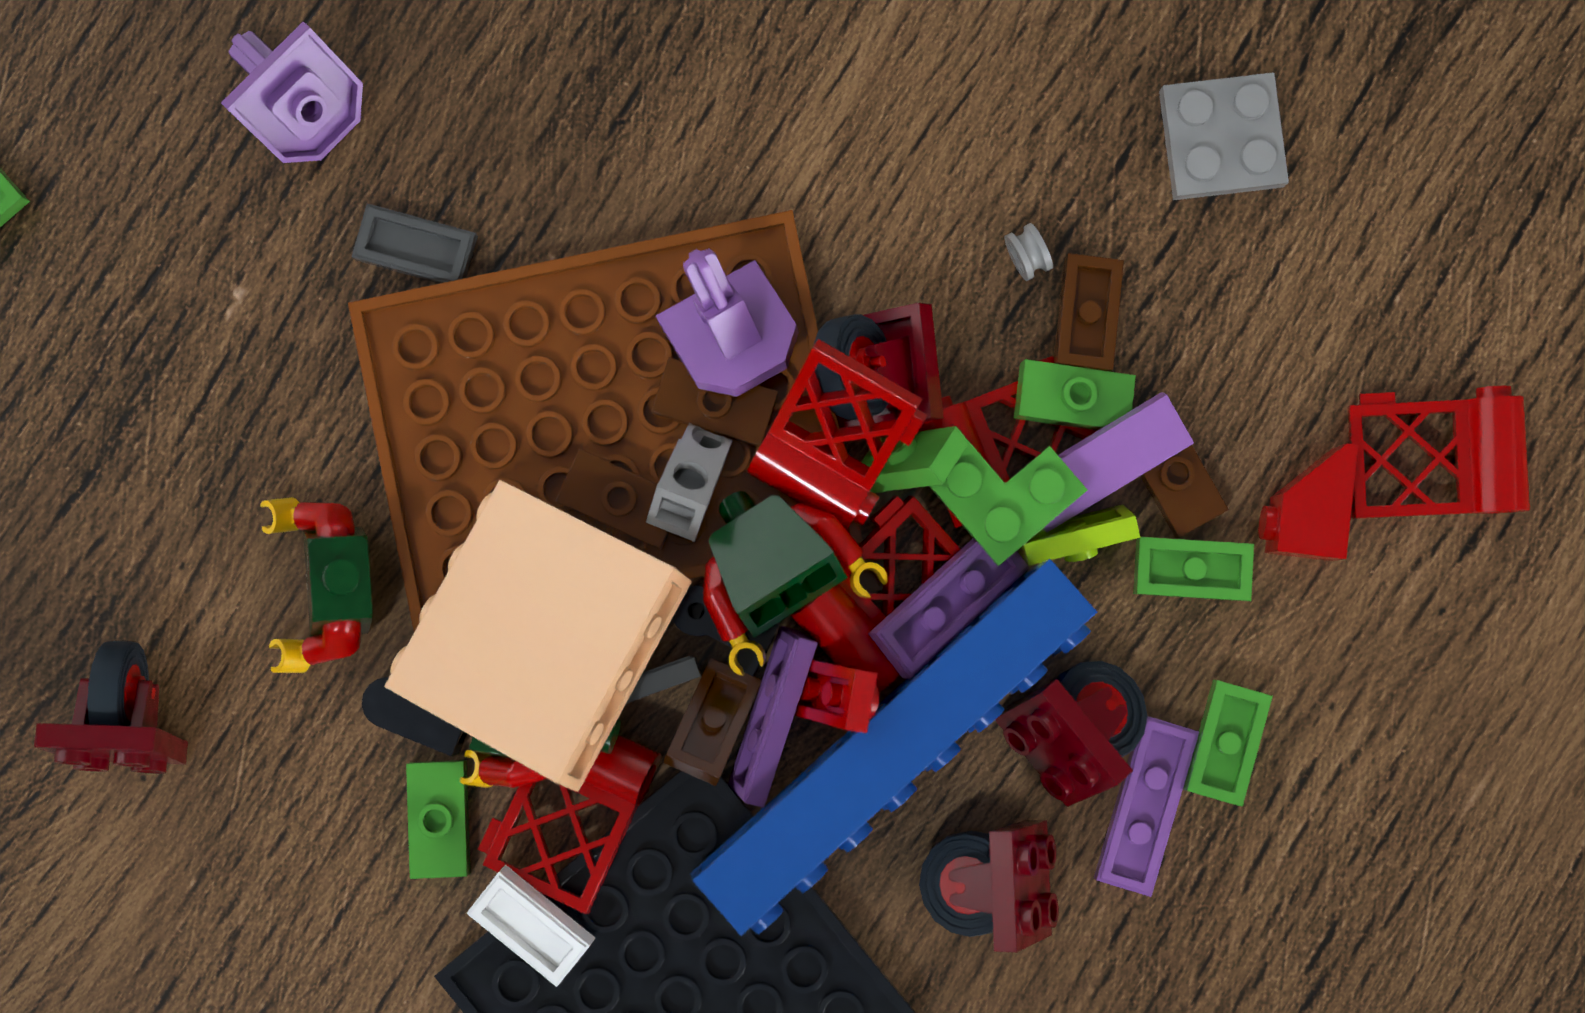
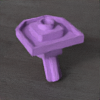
M304 22L274 51L251 31L243 35L236 34L232 38L233 45L229 49V54L249 75L221 104L282 163L321 161L360 122L363 83Z
M696 249L690 252L689 259L683 263V268L695 294L656 315V318L698 389L738 397L788 368L799 331L795 321L755 260L726 276L714 251L711 249L703 251Z

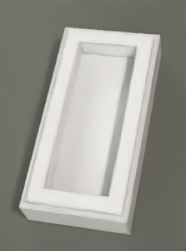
M507 865L497 873L467 912L470 917L556 987L596 939Z

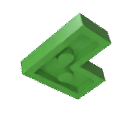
M970 442L944 483L929 486L997 566L1002 564L1087 491V488L1050 446L1007 483H1004Z

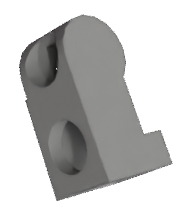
M689 423L682 439L678 440L657 485L646 523L695 542L733 440L713 434Z

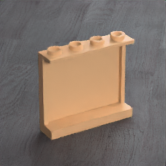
M499 480L494 491L482 500L477 511V521L465 543L459 545L453 552L448 564V573L437 593L431 596L424 604L419 617L420 623L408 645L403 647L395 656L390 669L391 675L384 687L553 782L578 792L692 581L676 568Z

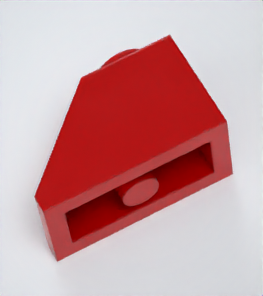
M1347 443L1332 448L1270 497V506L1264 505L1261 510L1258 527L1259 538L1266 540L1265 553L1327 561L1347 559L1358 445Z

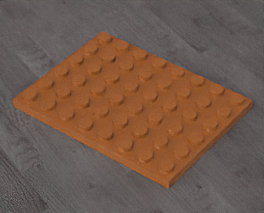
M793 210L348 303L414 632L420 623L419 617L424 604L431 596L437 593L448 573V564L453 552L459 545L465 543L475 525L477 511L482 500L494 491L499 480L676 568L689 580L705 576V565L714 556L708 539L713 532L726 525L718 508L723 499L728 495L744 491L748 493L755 505L774 495L780 496L790 507L799 504V502L747 473L759 447L731 439L733 441L695 542L669 532L664 546L660 550L555 501L579 449L655 484L659 483L678 440L682 439L688 425L654 415L651 412L668 357L681 361L659 325L656 315L695 294L684 271L683 263L689 259V253L696 249L699 251L706 249L714 251L726 276L755 260L797 325L799 333L788 368L759 384V386L778 391V397L766 435L768 434L814 345L818 332ZM805 389V391H804L802 397H803V396H809L806 389ZM815 409L793 412L789 420L810 433L823 431ZM831 411V413H832V415H833V418H834V420H835V423H836V425H837V428L839 429L837 417H836V415ZM852 521L847 531L859 544L863 541L860 525Z

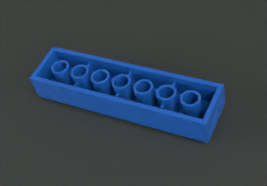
M1051 559L1029 568L912 678H906L878 704L874 717L869 720L867 733L847 731L767 803L764 808L757 812L690 873L693 882L741 936L749 928H752L756 934L761 933L784 911L778 904L782 898L793 888H796L801 893L806 892L829 870L823 861L837 848L840 850L844 849L847 853L871 833L873 828L867 821L881 808L884 811L888 809L890 812H893L915 793L917 787L911 782L924 769L926 772L931 769L937 772L952 760L961 750L955 742L966 731L971 733L976 729L979 733L997 719L1005 710L999 703L1002 698L1008 693L1012 695L1018 690L1023 693L1042 678L1048 671L1042 663L1050 655L1054 657L1061 651L1066 654L1077 646L1091 632L1085 623L1097 611Z

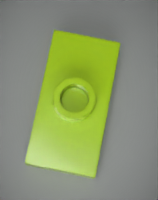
M1124 505L1075 516L1047 533L1043 529L1040 530L1020 547L1018 552L1028 566L1042 563L1048 559L1054 560L1062 557L1067 562L1087 560L1098 554L1097 548L1140 538L1137 519Z

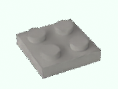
M1274 73L1170 84L1161 87L1159 95L1173 200L1283 188L1289 183Z

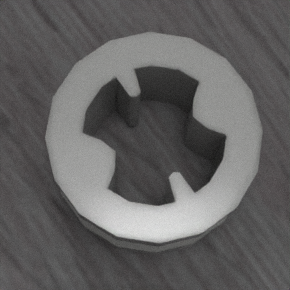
M1032 223L1023 227L1024 232L1021 235L1016 236L1011 232L1004 237L1010 257L1018 272L1026 281L1034 278V271L1036 269H1042L1047 272L1053 268L1048 248L1039 231Z

